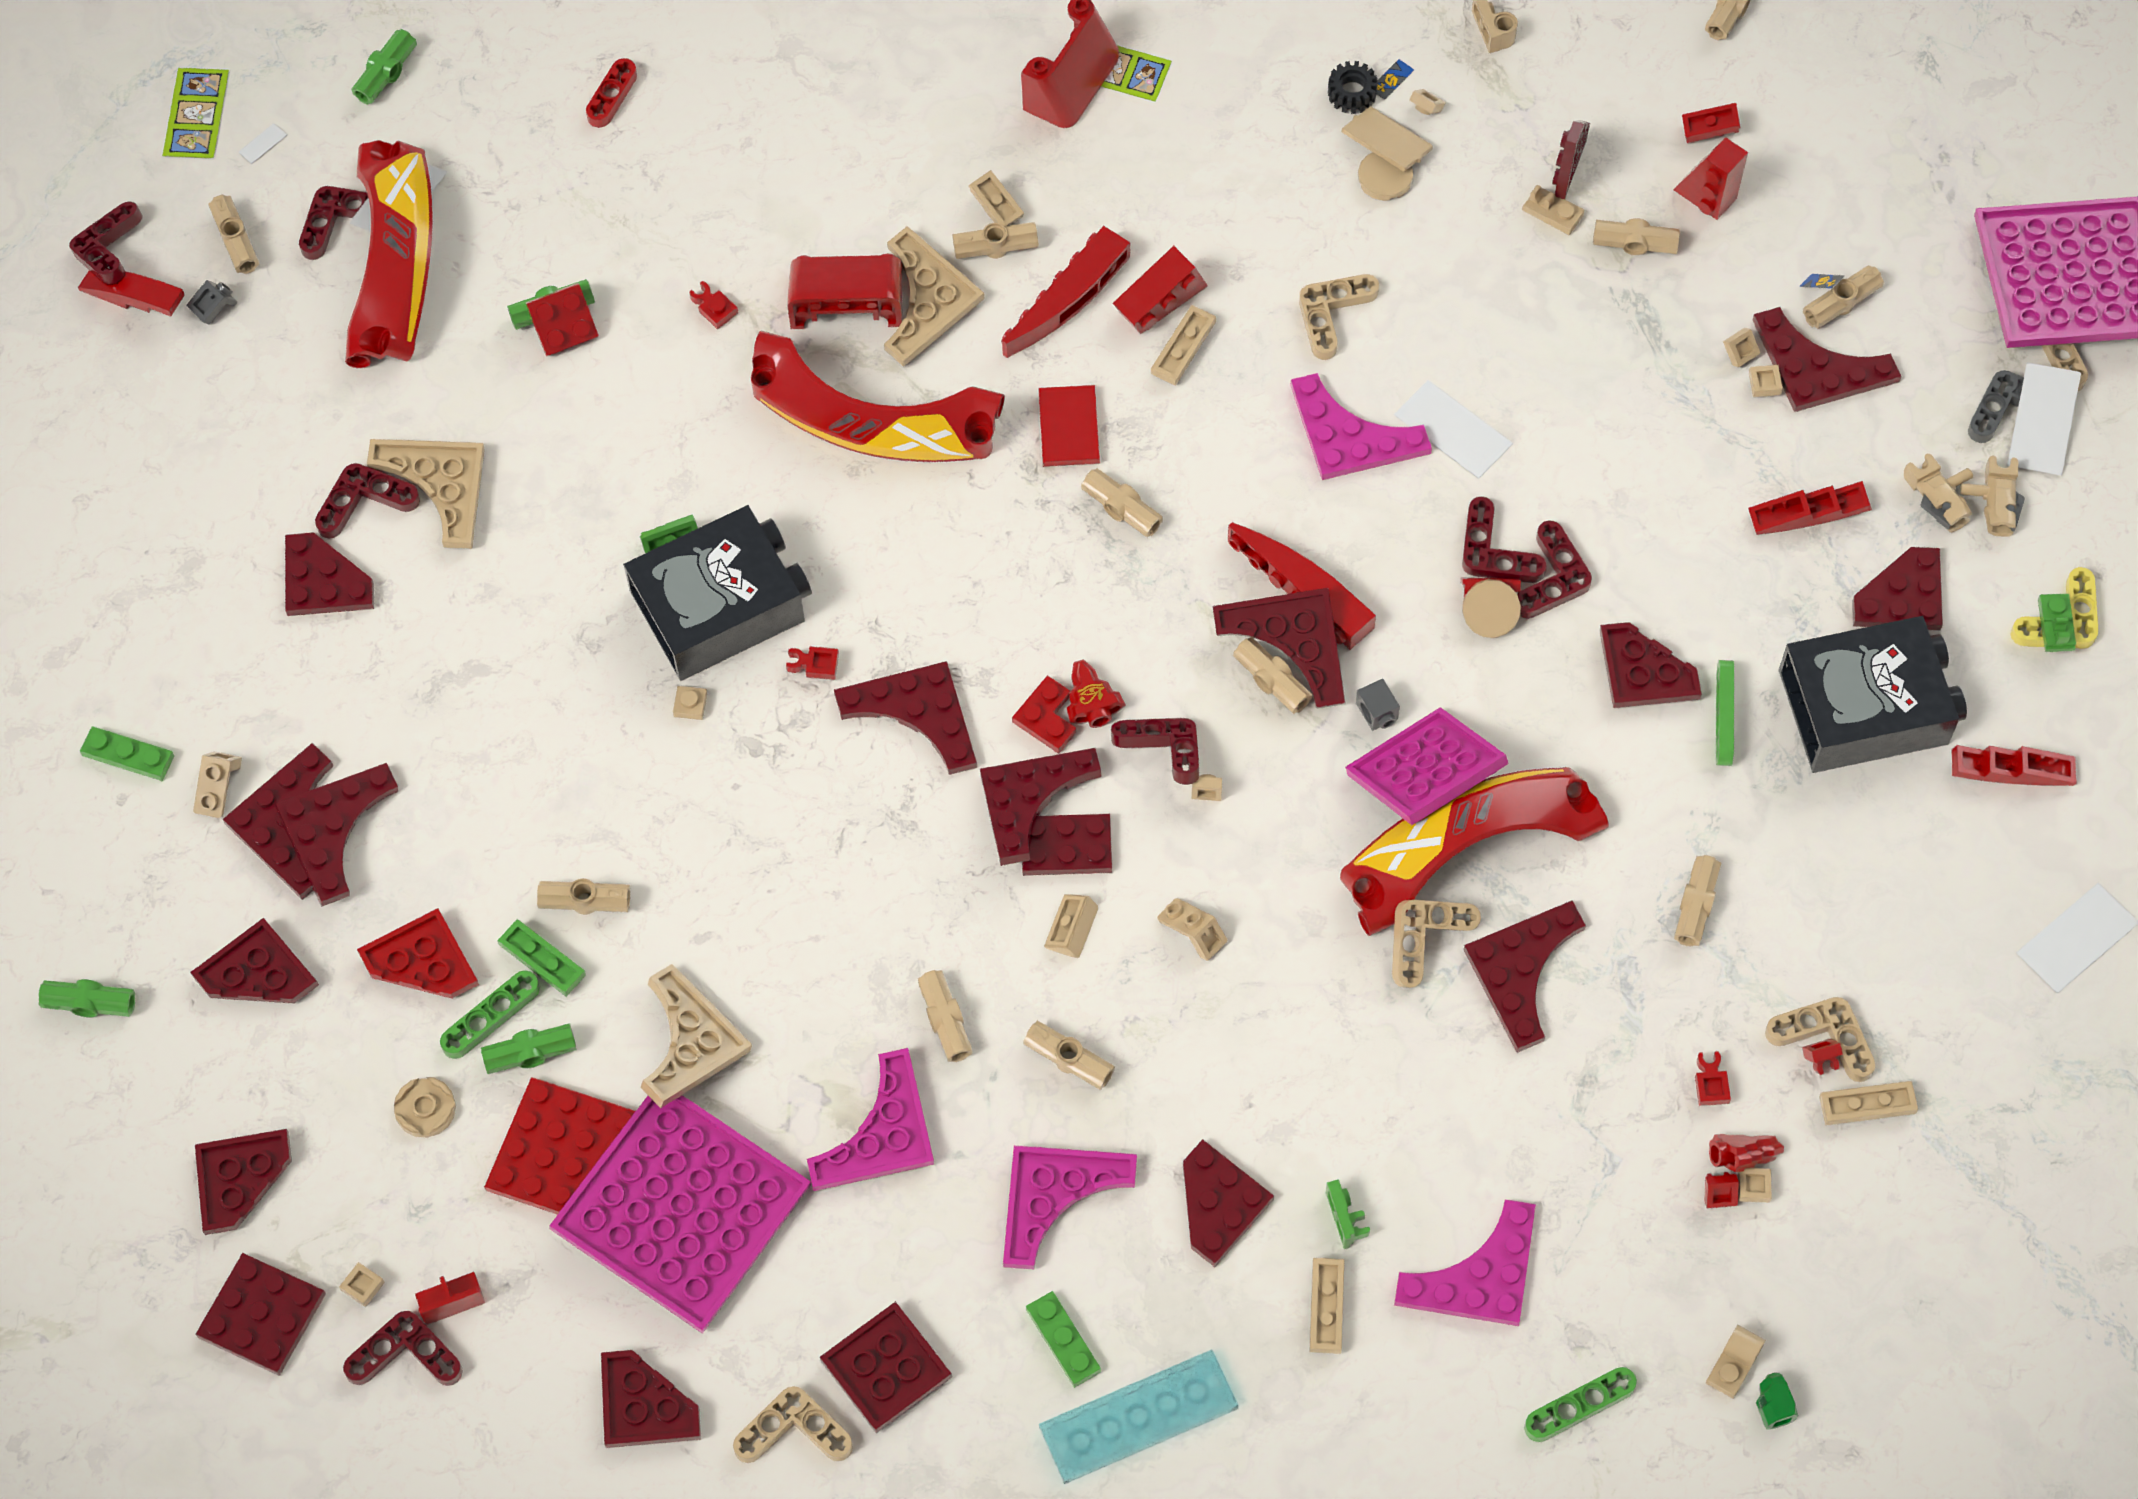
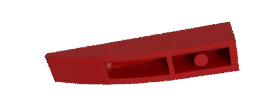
M1104 225L1097 233H1092L1081 252L1077 251L1070 259L1066 269L1059 271L1055 275L1051 286L1039 293L1035 304L1030 309L1023 311L1013 329L1009 328L1004 333L1001 340L1003 356L1009 358L1028 348L1078 314L1100 293L1130 258V242Z
M1234 522L1228 525V542L1235 551H1241L1246 555L1250 564L1255 569L1262 570L1268 575L1270 582L1276 588H1282L1287 594L1323 588L1329 589L1335 635L1338 644H1344L1351 650L1375 629L1376 615L1339 581L1314 562L1288 546Z

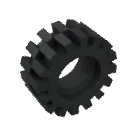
M1346 61L1345 67L1341 63L1337 65V70L1333 69L1331 71L1328 81L1330 103L1334 102V108L1338 110L1341 106V112L1346 113L1347 109H1351V114H1356V109H1359L1360 113L1365 111V106L1367 108L1372 106V102L1374 103L1376 100L1378 78L1377 75H1374V70L1372 68L1368 70V65L1365 63L1360 67L1359 61H1355L1354 65H1350V61ZM1354 82L1360 84L1363 89L1359 92H1348L1342 86L1346 83Z

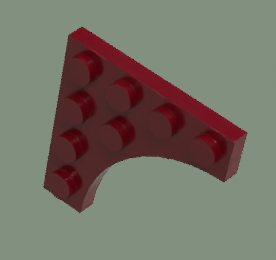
M1781 307L1753 315V323L1772 364L1779 366L1782 387L1794 412L1899 383L1902 376L1891 353L1881 356L1857 357L1827 350L1798 332L1786 318Z
M1328 588L1212 606L1217 636H1246L1273 645L1291 658L1305 675L1312 690L1317 709L1346 704Z
M947 661L834 689L841 720L859 717L879 718V716L898 720V723L909 727L915 732L919 731L932 743V746L942 758L949 775L977 768V761Z
M313 743L223 818L224 824L301 900L309 895L313 888L276 811L275 803L315 789L323 776L333 767L332 761Z
M1096 748L980 769V777L1000 865L1030 860L1029 840L1032 831L1031 826L1036 815H1040L1043 809L1052 801L1051 797L1063 788L1068 790L1085 781L1102 777Z
M387 762L275 803L276 811L321 907L350 896L343 871V852L357 819L365 810L368 811L379 801L398 792V785Z
M1573 900L1464 945L1463 950L1517 1053L1545 1040L1536 1008L1537 983L1544 964L1552 952L1565 941L1585 930L1586 924Z

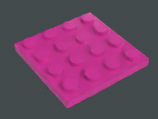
M1439 707L1347 765L1345 769L1351 779L1409 824L1414 825L1435 810L1448 804L1457 796L1470 790L1490 775L1495 774L1509 763L1506 754Z

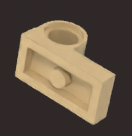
M1473 0L1471 11L1488 52L1493 53L1511 47L1515 42L1518 26L1515 15L1510 12L1495 13L1491 1Z
M1737 1324L1721 1356L1707 1378L1706 1384L1734 1399L1766 1340Z

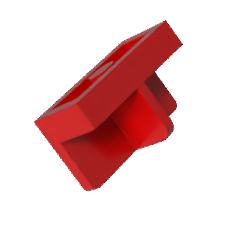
M475 1272L450 1281H446L445 1277L441 1276L439 1277L441 1284L415 1293L419 1312L425 1325L485 1304Z

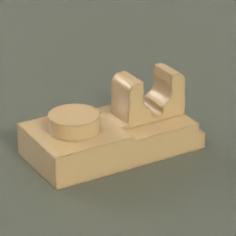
M992 170L968 186L971 193L994 223L1010 226L1023 217L1024 212Z
M1540 185L1535 186L1530 193V197L1522 206L1523 211L1567 235L1572 233L1584 216V209L1567 200L1555 197L1553 192L1543 189Z

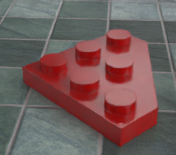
M439 908L357 949L373 979L451 999L479 985L475 974Z

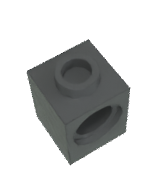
M1383 678L1357 690L1356 705L1372 731L1380 727L1382 729L1388 728L1397 721L1400 706Z

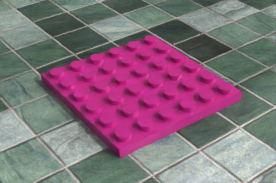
M2138 196L1976 208L1974 213L1975 222L2006 348L2138 338Z
M683 1095L662 1108L647 1096L549 1225V1229L703 1334L809 1189L811 1181Z

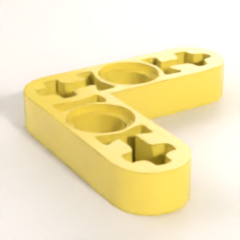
M2078 567L2070 572L2066 580V594H2069L2076 640L2075 648L2084 649L2092 646L2098 636L2096 585L2094 574L2087 568ZM2077 578H2081L2082 582L2085 583L2082 593H2078L2080 586L2079 582L2076 581ZM2083 602L2089 606L2090 611L2088 613H2080L2075 609L2074 604ZM2025 616L2018 618L2011 629L2010 635L2012 640L2020 646L2044 647L2042 628L2040 630V637H2038L2039 631H2037L2038 627H2041L2040 617ZM2082 622H2086L2084 628L2085 634H2088L2087 638H2083L2082 633H2079ZM2021 627H2026L2027 632H2030L2028 636H2025L2023 631L2020 630Z

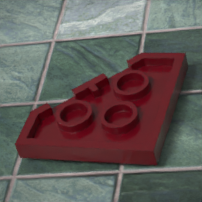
M1582 120L1573 121L1570 130L1564 131L1560 147L1564 148V150H1560L1556 161V166H1559L1560 169L1556 168L1552 184L1556 185L1555 197L1564 200L1566 198L1587 142L1591 124Z
M314 532L285 535V611L287 616L374 609V583L370 576Z
M1910 547L1857 592L1852 600L1853 627H1870L1923 616L1928 630L1941 631L1943 619L1940 548Z
M1630 622L1600 625L1599 631L1613 708L1701 699L1702 692L1696 667L1688 662L1686 664L1672 655L1673 652L1655 639L1650 640L1639 632V628Z
M264 918L190 972L209 998L295 1004L319 985L317 980Z
M287 1129L195 1144L203 1233L209 1235L236 1230L292 1162Z
M1202 1139L1183 1160L1190 1245L1193 1251L1213 1267H1216L1274 1200V1195Z
M633 1350L601 1352L604 1445L606 1448L701 1440L700 1409L693 1400L687 1398L674 1384L649 1366Z

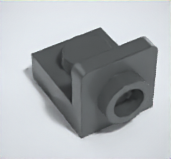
M206 280L186 306L203 323L209 325L226 304L235 306L237 301L231 296L233 291L222 282L216 284Z

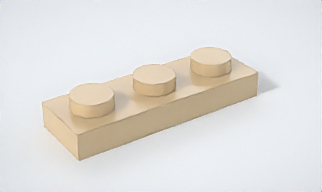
M1191 305L1151 367V374L1176 386L1215 325L1216 316Z
M1912 1081L1821 1092L1819 1096L1825 1125L1916 1114L1918 1111Z
M1313 1258L1309 1352L1341 1354L1345 1259Z

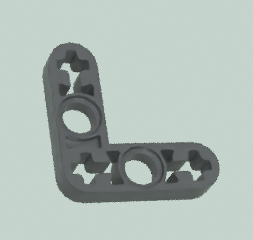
M2006 370L1999 371L1993 376L1968 428V435L1972 440L1978 443H1986L1991 440L2008 405L2019 406L2024 377ZM2004 381L2007 382L2008 385L2006 386V388L2003 391V394L2001 395L1997 392L1999 390L2000 385ZM1993 401L1999 404L2001 409L1993 412L1988 410L1985 404ZM1983 419L1989 420L1986 429L1980 432L1978 428L1981 426Z

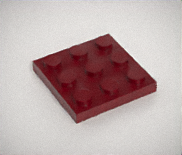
M242 1252L195 1335L209 1344L280 1376L326 1293L321 1288Z
M896 1301L819 1357L822 1364L875 1433H878L952 1378L950 1370Z

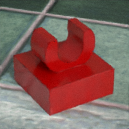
M1830 1038L1802 1047L1804 1058L1813 1062V1069L1816 1073L1824 1074L1822 1065L1827 1060L1830 1062L1831 1069H1839V1061L1836 1057L1843 1055L1840 1042Z
M1724 1172L1723 1175L1712 1176L1711 1173L1707 1174V1177H1705L1704 1196L1707 1209L1738 1206L1739 1181L1736 1174L1730 1175L1728 1172Z

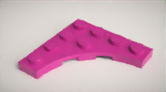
M1318 373L1290 380V386L1322 480L1431 454L1432 447L1424 425L1390 427L1361 419L1348 412L1331 397L1322 384Z
M908 1048L878 1054L880 1081L877 1099L873 1109L858 1128V1132L846 1143H841L830 1151L807 1159L813 1191L934 1165V1158Z
M1014 1145L1003 1267L1034 1270L1038 1250L1045 1234L1055 1220L1077 1201L1108 1189L1135 1188L1137 1154Z
M1505 1199L1499 1222L1493 1233L1475 1253L1458 1264L1427 1273L1399 1272L1394 1306L1519 1326L1536 1204Z

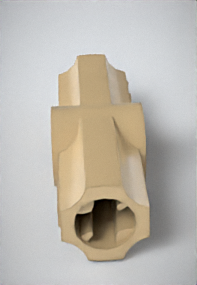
M1718 0L1716 9L1705 26V31L1713 39H1726L1737 19H1742L1751 0Z
M221 194L213 197L208 206L236 272L244 274L253 272L259 265V261L231 196Z
M1640 218L1629 219L1626 223L1596 220L1593 245L1623 248L1624 252L1630 255H1642L1647 251L1677 254L1680 231L1675 228L1650 226L1646 220Z
M1035 222L1011 226L990 223L983 230L952 234L956 259L981 255L998 259L1006 255L1008 251L1038 247Z
M1868 265L1848 279H1842L1833 289L1803 308L1806 322L1811 327L1818 329L1838 315L1850 313L1855 304L1883 286L1884 281L1881 273L1875 266L1871 267Z
M1098 468L1092 469L1081 484V489L1100 502L1110 517L1119 522L1124 520L1145 537L1152 536L1163 522V516L1141 501L1139 494L1128 484H1118Z
M1252 637L1244 639L1238 645L1233 656L1253 675L1254 681L1263 692L1268 695L1272 693L1293 714L1301 712L1312 699V694L1292 676V672L1284 660L1278 656L1272 657Z
M1708 855L1696 856L1690 875L1691 878L1689 884H1686L1679 909L1681 914L1674 939L1682 945L1689 947L1699 946L1702 939L1706 918H1709L1716 894L1714 889L1721 862L1717 861L1715 857Z
M585 878L577 879L574 882L540 881L538 885V909L575 910L579 914L587 915L594 911L628 912L630 908V885L593 883ZM583 893L590 894L589 898L585 900L577 899Z
M942 970L926 972L918 978V984L927 1005L926 1011L934 1033L938 1034L947 1061H962L972 1054V1048L962 1025L964 1021L956 999L952 998Z
M1038 1020L1032 1024L1023 1040L1025 1046L1056 1063L1058 1069L1062 1072L1072 1073L1099 1090H1102L1107 1085L1115 1070L1114 1065L1083 1048L1077 1039L1065 1037ZM1072 1051L1077 1056L1073 1059H1065L1061 1055L1064 1052Z

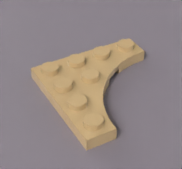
M908 226L887 242L888 249L901 260L910 287L909 308L906 318L903 319L892 337L884 343V350L903 367L985 299L983 291Z
M370 439L367 466L375 470L401 476L417 485L427 494L437 508L441 518L443 547L473 548L485 451L484 444Z
M673 964L652 975L647 984L661 1001L670 1026V1045L667 1056L660 1066L642 1081L640 1087L660 1108L748 1054L752 1047V1044Z

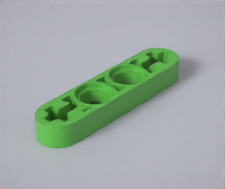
M1718 660L1716 671V765L1732 766L1734 757V661Z
M526 970L516 973L448 1028L440 1038V1045L444 1054L452 1059L463 1057L531 1002L540 990L536 975ZM522 981L526 984L530 983L531 989L528 991L525 988L521 989L520 983ZM510 990L513 991L514 995L517 994V1001H515L513 995L509 992ZM498 999H508L510 1006L507 1010L499 1012L494 1009V1003ZM481 1017L487 1021L484 1029L480 1031L470 1028V1024L475 1018ZM463 1028L466 1029V1032L471 1037L470 1039H468L467 1036L463 1034ZM451 1039L459 1040L460 1047H450L449 1041Z
M1625 1367L1615 1368L1531 1412L1525 1421L1524 1430L1526 1435L1535 1442L1546 1441L1621 1402L1633 1394L1637 1382L1635 1374ZM1619 1376L1621 1380L1627 1379L1629 1382L1627 1383L1626 1390L1622 1386H1618L1612 1390L1611 1395L1613 1397L1610 1398L1608 1388L1615 1385L1617 1377ZM1589 1390L1599 1391L1603 1396V1402L1599 1405L1588 1403L1585 1398L1586 1392ZM1563 1404L1573 1406L1576 1412L1575 1417L1569 1420L1561 1418L1558 1413V1407ZM1551 1411L1554 1421L1545 1425L1544 1433H1541L1539 1429L1533 1430L1534 1420L1537 1419L1539 1423L1547 1421L1550 1417L1548 1412Z

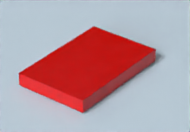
M1095 385L1038 388L1043 467L1100 464Z

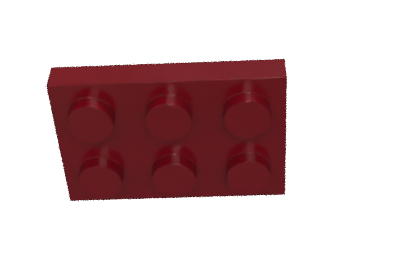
M1110 814L1035 817L1031 826L1032 831L1029 840L1030 860L1022 862L1023 876L1112 873Z

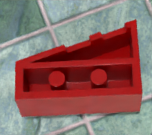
M1725 137L1673 190L1696 205L1702 213L1718 220L1737 199L1748 152Z
M1173 245L1112 304L1142 334L1208 285L1196 267Z

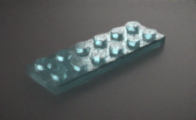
M1211 1349L1039 1424V1429L1062 1481L1066 1484L1235 1411L1239 1405Z

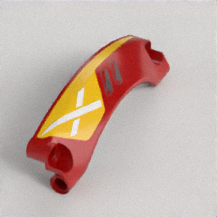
M376 140L363 143L358 147L356 177L364 184L368 194L371 210V235L363 282L347 329L345 362L353 368H366L370 366L371 356L383 359L387 355L406 362L411 359L415 350V341L424 304L431 256L433 227L432 194L425 150L401 141L390 144Z
M760 331L754 345L753 371L751 373L754 397L789 423L821 440L869 456L915 462H950L984 459L992 452L995 419H999L1005 400L1004 394L972 386L949 397L926 404L912 406L878 405L847 396L823 382L804 363L791 338ZM762 383H769L768 385H765V386H761V385H760V384H762ZM979 439L984 440V442L976 443L974 441Z
M1569 767L1532 769L1502 774L1484 779L1470 790L1465 791L1414 825L1409 824L1402 818L1372 841L1349 864L1344 866L1340 873V880L1351 892L1354 903L1361 909L1358 912L1360 924L1365 933L1371 936L1393 926L1398 904L1405 900H1414L1422 887L1441 866L1465 848L1483 839L1508 831L1540 829L1560 833L1580 841L1609 828V822L1597 797L1589 791L1587 782Z

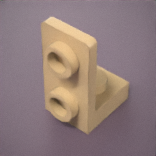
M215 751L202 755L193 808L194 813L215 818L223 817L230 772L240 769L242 757Z
M1175 898L1157 916L1160 923L1189 937L1199 956L1206 961L1228 941L1214 916L1178 898Z

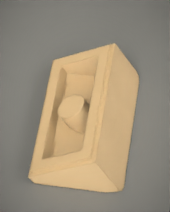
M1064 894L1044 947L1070 957L1079 958L1097 914L1098 905L1089 896Z

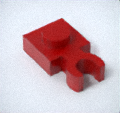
M704 281L700 282L701 290L704 293L696 294L693 290L689 291L691 301L699 305V313L716 329H719L738 314V307L720 290L712 294L710 286Z
M809 646L808 654L803 653L797 648L788 649L789 657L798 659L795 663L786 662L788 672L797 673L804 669L808 678L836 679L839 649Z
M1719 1051L1714 1052L1713 1063L1705 1062L1703 1052H1699L1696 1063L1698 1068L1703 1071L1695 1075L1699 1106L1730 1104L1731 1096L1727 1071H1718L1721 1063Z

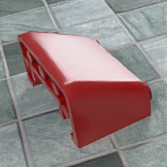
M1070 0L1067 11L1070 19L1074 21V29L1070 34V39L1055 61L1044 57H1035L1027 63L1021 72L1023 110L1061 128H1069L1077 123L1119 59L1118 46L1091 0Z
M889 253L871 256L810 257L801 255L793 259L790 264L787 298L790 329H804L807 319L811 318L812 322L818 321V314L873 313V320H879V316L887 319L888 327H899L902 323L901 260Z

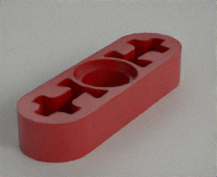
M627 58L616 60L586 107L587 120L593 127H605L611 122L635 83L637 71L632 60ZM619 72H624L623 75L621 76V82H620V81H619V80H620V73H619ZM611 88L619 91L615 97L604 95L605 91Z

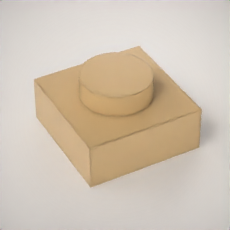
M1425 89L1414 90L1409 101L1416 104L1415 108L1419 112L1426 115L1441 112L1446 103Z
M1743 328L1723 341L1731 363L1735 367L1742 366L1761 353L1752 330L1749 328Z
M1778 365L1750 367L1749 378L1753 397L1781 395L1783 388Z
M677 686L673 708L674 717L703 720L707 689Z
M1202 774L1192 784V799L1221 801L1222 778H1216V776L1211 774Z
M1748 1168L1738 1172L1739 1201L1770 1203L1772 1199L1771 1169Z
M358 1262L339 1288L342 1292L366 1307L385 1282L383 1278Z

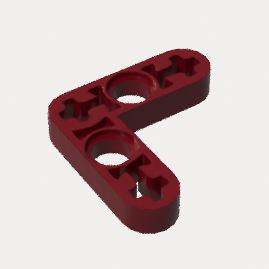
M323 186L316 191L299 239L300 250L306 259L316 260L324 255L337 216L353 219L368 199L367 192L334 186ZM328 197H332V199L328 200L327 203L323 202V200H327ZM352 200L362 202L360 207L356 209H350L347 205ZM324 218L327 220L326 225L323 227L313 226L316 219ZM313 235L316 236V237H315V240H316L317 245H314V246L312 247V249H308L307 246H312V244H313V241H314Z
M131 201L124 202L71 239L69 247L76 259L103 283H117L124 277L125 269L119 259L106 247L141 222L143 215L136 203ZM111 228L109 231L102 233L104 230ZM102 256L100 259L93 261L95 258Z
M353 463L346 466L315 518V525L322 537L328 539L335 538L342 532L362 496L403 512L415 510L419 506L420 496L417 488L411 483L362 464ZM360 474L361 479L356 478L353 482L351 481V476L356 477ZM384 482L389 485L388 489L383 493L373 491L374 486L378 483ZM408 494H411V499L406 498L402 501L401 496L406 497ZM345 495L350 497L349 503L345 506H337L335 504V500L339 496ZM333 518L334 526L328 525L325 528L323 523H330Z
M1487 497L1474 498L1469 504L1462 559L1464 571L1469 575L1477 577L1520 579L1521 582L1527 583L1541 581L1545 576L1547 568L1546 561L1541 555L1490 548L1495 510L1494 504ZM1479 507L1484 508L1483 522H1477ZM1474 531H1482L1485 533L1486 539L1477 542L1471 538L1470 534ZM1474 550L1479 551V563L1477 566L1472 565ZM1501 559H1506L1511 562L1512 567L1509 570H1501L1497 567L1496 563ZM1518 562H1521L1520 571H1516ZM1530 564L1536 565V572H1530Z
M1548 520L1541 523L1537 530L1536 540L1556 575L1518 592L1517 596L1521 604L1520 617L1529 619L1585 594L1590 588L1592 575L1562 526L1555 521ZM1546 531L1549 534L1555 533L1554 542L1550 536L1544 537ZM1565 552L1571 556L1572 560L1569 563H1561L1556 559V555ZM1573 578L1584 579L1583 584L1580 585L1579 582L1572 583ZM1556 587L1560 590L1561 595L1551 598L1546 595L1545 589ZM1523 600H1526L1528 603L1533 602L1532 608H1529L1528 605L1522 606Z
M1191 719L1121 720L1111 726V742L1114 746L1119 748L1170 747L1174 781L1179 784L1189 785L1199 779L1197 730L1195 722ZM1157 731L1160 732V734L1149 735L1147 734V732ZM1188 749L1191 750V752L1180 753L1178 752V750ZM1183 765H1188L1187 771L1183 770Z
M401 1311L354 1351L345 1360L343 1365L344 1374L349 1382L355 1385H363L369 1382L405 1349L442 1385L449 1386L457 1383L462 1377L463 1370L457 1357L411 1311ZM403 1321L406 1323L412 1322L411 1326L413 1329L410 1332L407 1330L401 1331L402 1327L400 1324ZM391 1331L399 1338L400 1342L398 1344L389 1334ZM429 1340L435 1343L436 1347L432 1354L427 1356L419 1354L418 1349L422 1342ZM379 1341H389L391 1349L387 1354L380 1356L374 1353V1347ZM367 1352H369L372 1359L376 1361L374 1365H372L370 1360L368 1361L367 1357L365 1356ZM439 1357L447 1366L453 1365L454 1373L449 1376L445 1373L441 1376L443 1371L436 1362ZM357 1363L359 1366H362L364 1364L363 1369L365 1372L362 1375L357 1372L354 1373L353 1365Z

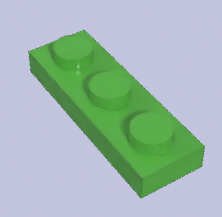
M94 726L91 727L80 749L83 757L163 781L175 757L170 750Z
M518 919L497 940L499 946L566 997L586 976L584 969Z
M1053 1291L1026 1306V1311L1074 1388L1101 1373L1099 1364Z

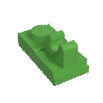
M692 514L666 523L663 526L644 531L640 536L644 552L647 553L698 529Z
M2069 594L2039 595L2038 607L2045 652L2075 651L2076 640Z
M1339 1179L1327 1182L1325 1193L1343 1248L1348 1249L1355 1240L1368 1237L1370 1228L1354 1227L1357 1221L1365 1219L1364 1211L1348 1213L1351 1199L1347 1188L1342 1189Z

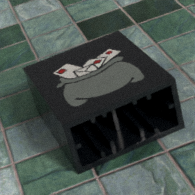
M749 505L623 564L629 591L680 681L805 622L802 599L812 594L810 584L798 563L787 568L784 567L777 553L786 549L778 527L771 518L759 523Z
M1923 616L1797 641L1786 645L1778 671L1812 773L1949 745L1958 722L1965 720L1967 717L1966 701L1958 685L1948 687L1942 671L1949 664L1946 643L1940 634L1930 636Z

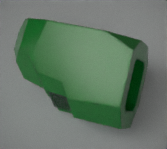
M1775 1372L1767 1374L1765 1379L1759 1384L1760 1396L1756 1401V1405L1766 1430L1792 1423L1797 1419L1798 1413L1795 1401L1783 1375Z

